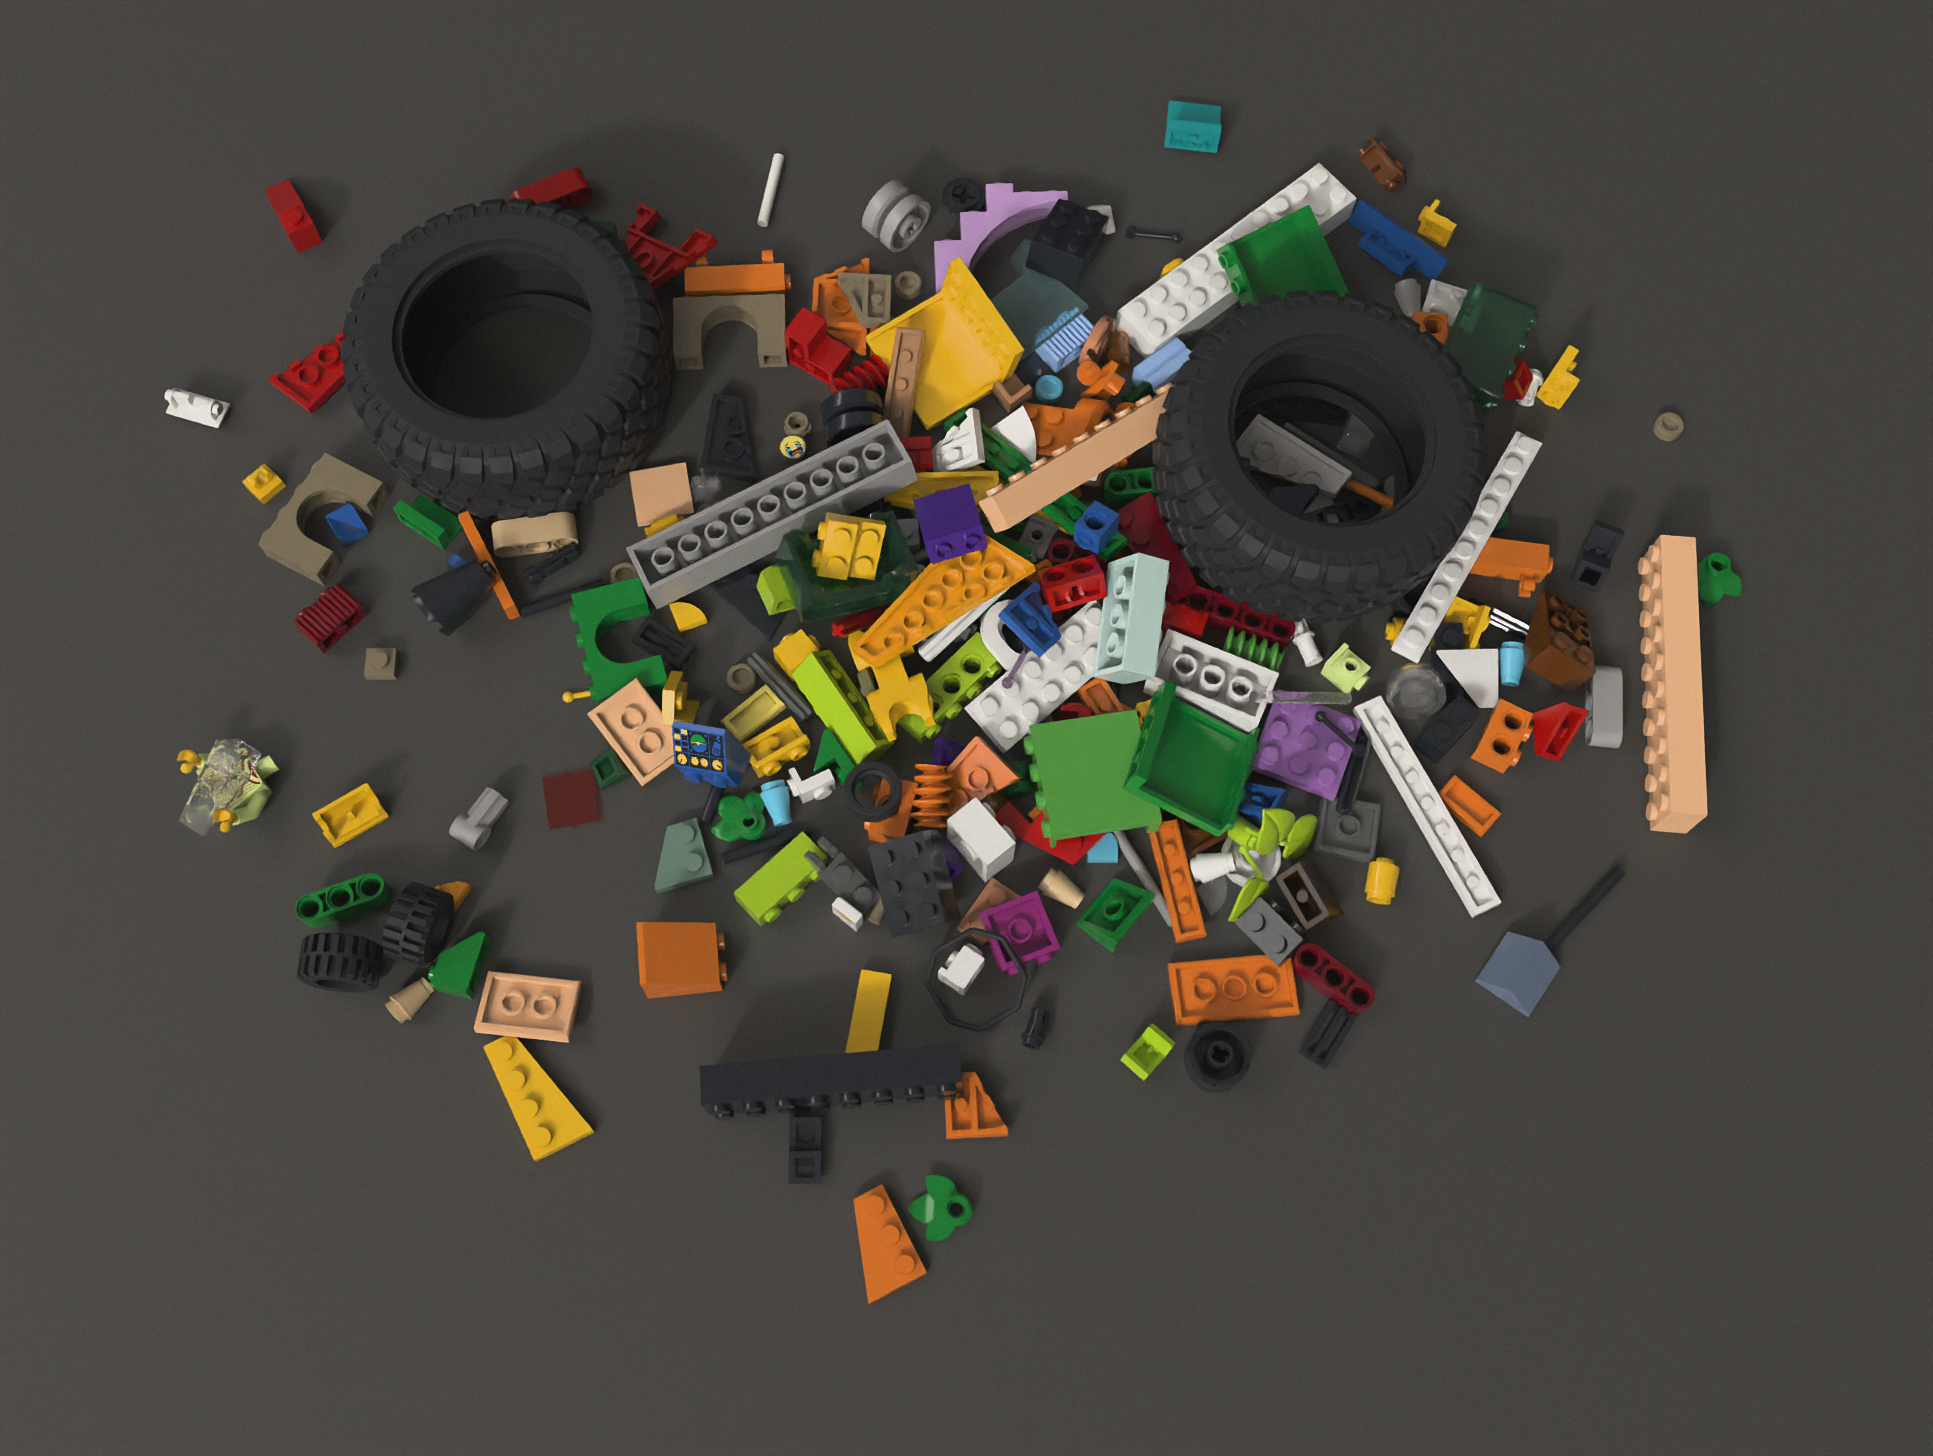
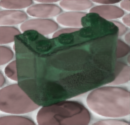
M1473 280L1463 298L1442 352L1451 353L1462 367L1460 375L1468 377L1477 395L1474 401L1481 405L1485 418L1489 411L1494 413L1497 405L1500 404L1506 389L1501 387L1505 378L1511 379L1517 366L1516 363H1513L1516 353L1522 354L1528 341L1527 336L1530 330L1533 329L1539 313L1535 312L1536 305Z
M877 511L866 517V519L885 521L886 524L874 580L848 576L847 580L817 576L815 567H812V556L814 549L819 550L821 540L814 539L810 541L809 534L799 529L783 534L775 561L801 622H814L893 603L915 580L919 569L893 511L884 513Z

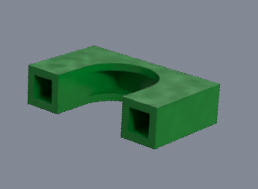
M640 577L571 594L573 605L568 607L572 622H578L580 631L575 632L579 649L585 648L587 657L582 658V663L586 676L590 674L592 676L593 684L588 685L592 701H598L599 704L603 703L636 678L651 697L662 695L668 678L661 655L631 663H616L608 660L600 653L601 639L610 627L622 621L650 614Z

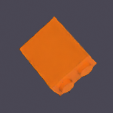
M636 923L640 985L648 999L723 991L722 981H728L726 962H721L720 951L725 950L724 932L718 931L716 923Z

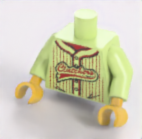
M182 750L177 757V761L185 760L189 762L181 765L180 770L183 773L188 774L192 772L195 766L199 769L196 771L219 808L214 813L213 823L223 821L220 825V830L224 833L230 831L232 825L256 819L260 815L268 800L267 798L272 793L264 779L279 770L270 755L256 763H253L245 752H218L196 755L192 750Z

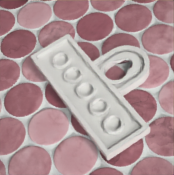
M1004 600L996 603L984 615L980 627L982 641L1007 672L964 709L1003 754L1028 733L1029 725L1039 724L1093 677L1102 607L1096 600L1088 602L1058 628L1061 634L1060 640L1040 658L1032 650L1027 654L1016 653L1006 643V638L1001 630L1005 623L998 615L1013 600Z

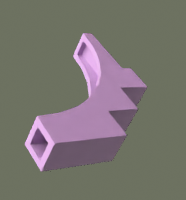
M996 182L986 184V212L975 210L960 212V240L944 239L942 241H934L936 294L941 291L951 261L960 257L972 273L979 259L991 245L1007 233L1027 223L1045 219L1059 198L1068 200L1067 191L1013 192V183Z

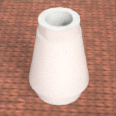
M1233 852L1196 854V857L1190 859V868L1195 882L1202 881L1206 883L1237 870Z

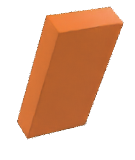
M1456 775L1438 793L1447 810L1479 837H1482L1502 814Z

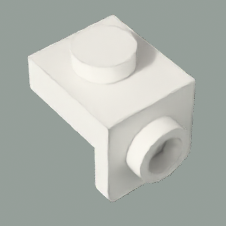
M794 767L788 769L790 779L786 781L793 797L799 795L803 804L812 799H824L832 793V790L836 789L835 780L830 769L804 781H801Z

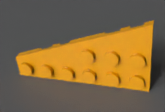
M984 534L988 545L987 548L935 564L930 563L851 647L853 653L874 668H877L1036 572L1035 566Z

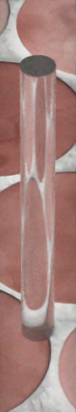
M1251 691L1249 696L1252 703L1350 704L1352 701L1350 693Z

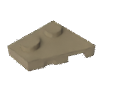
M838 272V283L862 328H880L890 322L891 275Z

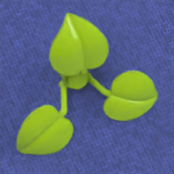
M1268 808L1262 809L1261 829L1243 817H1239L1237 824L1232 830L1228 829V837L1241 845L1238 851L1245 856L1256 873V877L1250 878L1241 889L1230 917L1227 919L1228 921H1237L1260 896L1265 899L1269 889V882L1263 879L1264 874L1248 851L1253 850L1257 851L1260 855H1267L1278 845L1285 846L1282 855L1285 859L1293 860L1298 858L1308 849L1314 838L1318 822L1316 816L1307 814L1295 822V815L1289 810Z

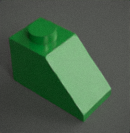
M479 931L440 953L437 962H433L429 971L430 985L438 992L473 1000L492 942L489 936Z

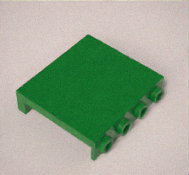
M1310 205L1304 206L1216 250L1219 263L1225 269L1230 279L1231 290L1237 295L1242 307L1247 304L1256 307L1257 300L1275 294L1283 299L1284 294L1291 291L1306 290L1309 295H1313L1315 290L1336 291L1338 297H1343L1345 293H1349Z
M1166 680L1153 693L1123 789L1220 837L1228 829L1232 830L1238 822L1239 813H1237V809L1246 794L1244 785L1253 769V765L1250 764L1252 757L1259 748L1260 743L1257 741L1260 728L1255 727L1248 735L1173 697L1177 685Z

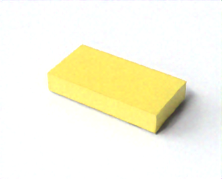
M765 684L721 720V725L740 744H743L782 712L786 706Z

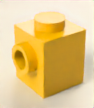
M800 629L795 634H787L780 641V644L773 649L774 658L788 677L794 681L791 674L811 652L819 651L821 646L813 635L807 636Z

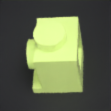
M1344 643L1326 661L1321 674L1348 696L1354 688L1359 691L1368 682L1370 677L1367 673L1371 667L1348 649L1349 646Z

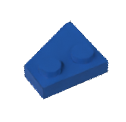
M1035 581L999 613L998 617L1040 658L1060 640L1061 634L1057 625L1052 620V613L1048 604L1043 605L1038 594L1041 587Z

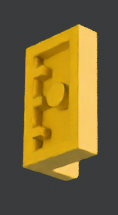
M1571 345L1567 347L1536 394V397L1541 399L1546 405L1555 407L1558 410L1563 406L1580 381L1579 378L1571 374L1577 365V362L1573 361L1579 351Z
M671 671L662 693V724L670 725L671 728L673 721L693 724L700 708V701L686 700L688 682H683V672Z

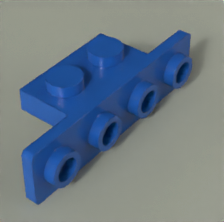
M1365 200L1358 202L1349 219L1351 225L1365 234L1357 246L1362 248L1369 257L1376 258L1386 265L1389 271L1400 276L1413 267L1428 279L1437 280L1449 261L1443 254Z

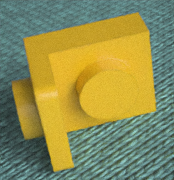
M1435 199L1430 207L1426 205L1420 213L1418 220L1421 221L1417 233L1445 248L1450 242L1457 224L1436 213L1441 201Z

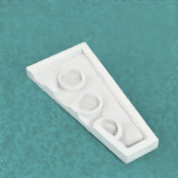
M1260 414L1255 417L1236 442L1245 468L1294 485L1316 484L1319 487L1318 493L1332 498L1337 497L1352 477L1351 471Z

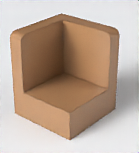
M1013 374L1010 379L1002 384L998 380L993 383L994 396L1009 414L1021 407L1023 402H1027L1032 398L1033 388L1029 384L1025 386L1016 374Z

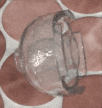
M1407 663L1391 673L1386 682V703L1389 705L1390 712L1400 718L1418 719L1416 714L1426 712L1428 717L1439 711L1446 702L1443 679L1438 671L1428 664Z

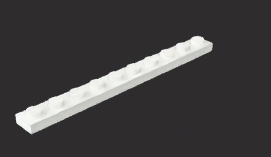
M1516 431L1484 486L1477 506L1465 530L1453 549L1439 564L1391 648L1392 651L1418 664L1542 445L1541 442Z

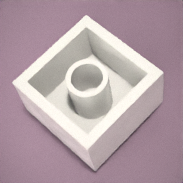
M975 797L947 819V839L957 848L958 852L986 883L1013 861L1016 845L1014 840L1016 837L1006 825L1001 826L995 820L996 814L986 802L981 804Z

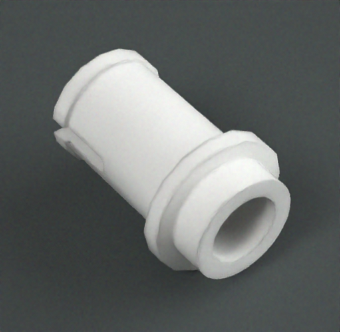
M1529 369L1533 380L1524 399L1516 400L1519 401L1520 405L1532 406L1534 404L1538 387L1543 384L1544 380L1539 370Z

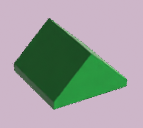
M1113 877L1076 924L1111 953H1114L1151 908L1155 895L1148 890Z

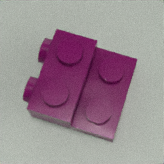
M1037 890L979 913L984 929L1005 936L1025 970L1026 963L1036 960L1038 965L1055 958L1054 952L1060 949ZM988 938L989 946L1000 973L1008 971L1009 976L1019 973L1002 942Z

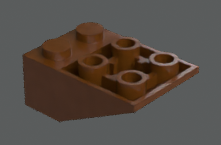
M1543 587L1540 590L1523 646L1525 666L1569 693L1573 692L1596 673L1589 616L1586 611L1581 607H1575L1568 603L1558 593H1552Z

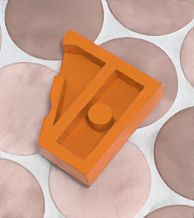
M962 1072L964 1094H957V1099L945 1100L946 1139L1008 1136V1128L1001 1120L992 1100L986 1094L975 1072Z

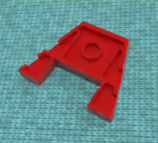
M640 203L635 210L637 217L634 222L629 223L626 229L628 235L622 244L638 262L653 291H655L715 247L718 242L713 235L698 228L692 232L679 249L657 240L647 234L660 220L661 216L657 210Z
M1008 802L996 813L995 820L1001 826L1006 825L1016 837L1072 866H1075L1109 833L1057 840L1056 846L1051 848L1049 837L1044 838L1042 834L1041 820H1044L1043 812L1032 823H1029Z

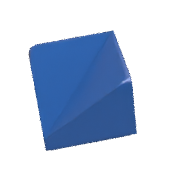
M351 503L325 516L343 547L369 534V531Z

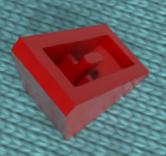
M1562 702L1532 713L1535 753L1538 756L1559 762L1589 711L1586 708Z

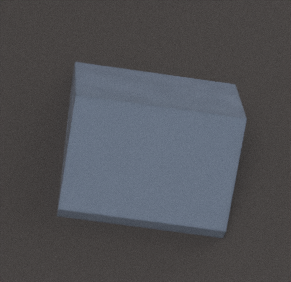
M1508 931L1475 982L1529 1017L1561 966L1543 941Z

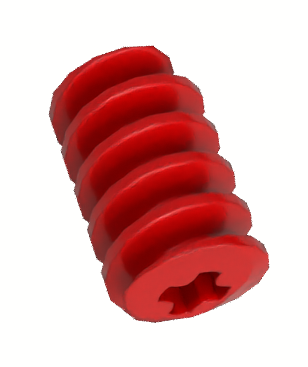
M874 354L870 357V361L864 360L861 362L860 367L854 366L851 368V373L845 371L842 374V378L835 377L832 384L829 383V388L832 394L854 388L869 389L878 394L876 385H879L883 390L887 389L885 380L889 378L890 371L883 360Z

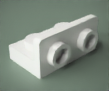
M1432 279L1421 312L1448 314V325H1451L1453 329L1471 334L1480 315L1484 295Z

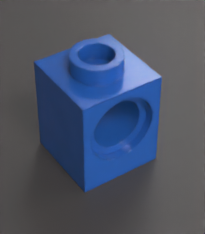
M1094 501L1075 523L1074 541L1081 548L1090 550L1098 555L1118 532L1120 514Z

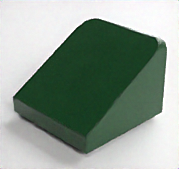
M613 748L608 749L590 762V766L601 789L610 787L633 776Z

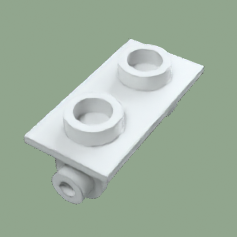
M177 388L168 389L165 392V400H168L170 404L166 410L167 414L218 429L230 407V403Z

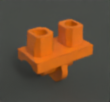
M1111 360L1100 369L1093 361L1081 363L1076 371L1077 378L1082 384L1089 387L1081 393L1080 397L1091 398L1094 396L1098 400L1108 401L1111 395L1115 396L1118 394L1126 381L1115 373L1118 364Z

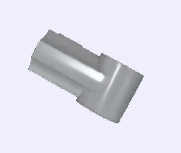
M487 787L469 811L461 813L454 820L449 834L472 850H479L487 842L491 834V827L510 803L500 793Z

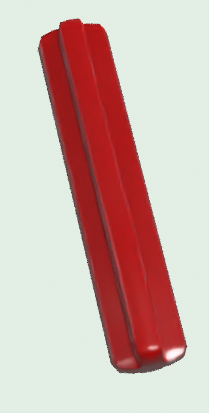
M879 603L835 621L832 624V635L843 638L873 625L885 612V609L889 608V605Z

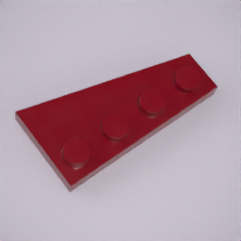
M1151 491L1115 511L1120 514L1118 532L1127 538V545L1124 549L1129 555L1142 553L1169 561L1168 572L1170 577L1166 586L1165 596L1172 604L1196 590L1197 583L1185 559L1179 553L1178 545L1173 544L1164 527L1166 521L1164 518H1160L1158 507Z

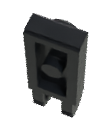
M1440 623L1430 641L1431 683H1434V701L1437 706H1444L1446 703L1445 683H1451L1452 700L1457 695H1461L1464 698V688L1436 653L1437 650H1463V623Z

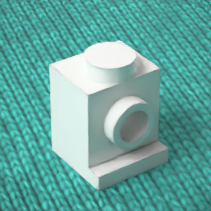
M967 943L966 946L964 945L960 952L954 950L945 964L948 969L946 970L941 967L938 971V979L964 996L984 967L985 958L982 957V951L970 943Z

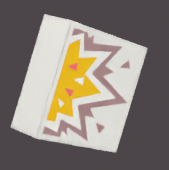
M838 897L833 902V913L857 932L863 924L862 913L842 897Z

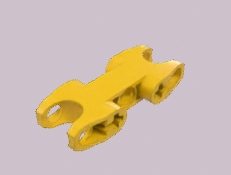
M860 630L848 635V645L858 672L860 673L866 668L868 670L873 669L880 689L867 693L866 697L874 718L888 741L891 742L897 739L896 724L905 715H920L927 727L935 725L934 703L923 674L919 673L908 678L901 659L915 653L913 646L881 666L874 668L855 655L851 648L865 633Z

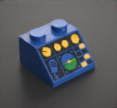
M673 721L674 765L684 774V779L693 783H701V780L708 781L720 788H726L727 785L740 786L751 754L727 729Z

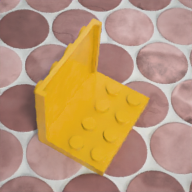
M960 257L950 262L940 293L866 335L865 338L875 355H878L890 371L897 326L926 331L914 412L927 431L993 392V383L997 380L1002 384L1010 379L1024 352L1022 345Z

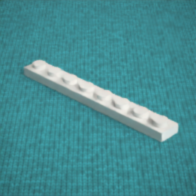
M1381 695L1354 707V715L1357 719L1362 720L1361 727L1371 740L1373 748L1471 917L1473 918L1498 906L1501 900Z

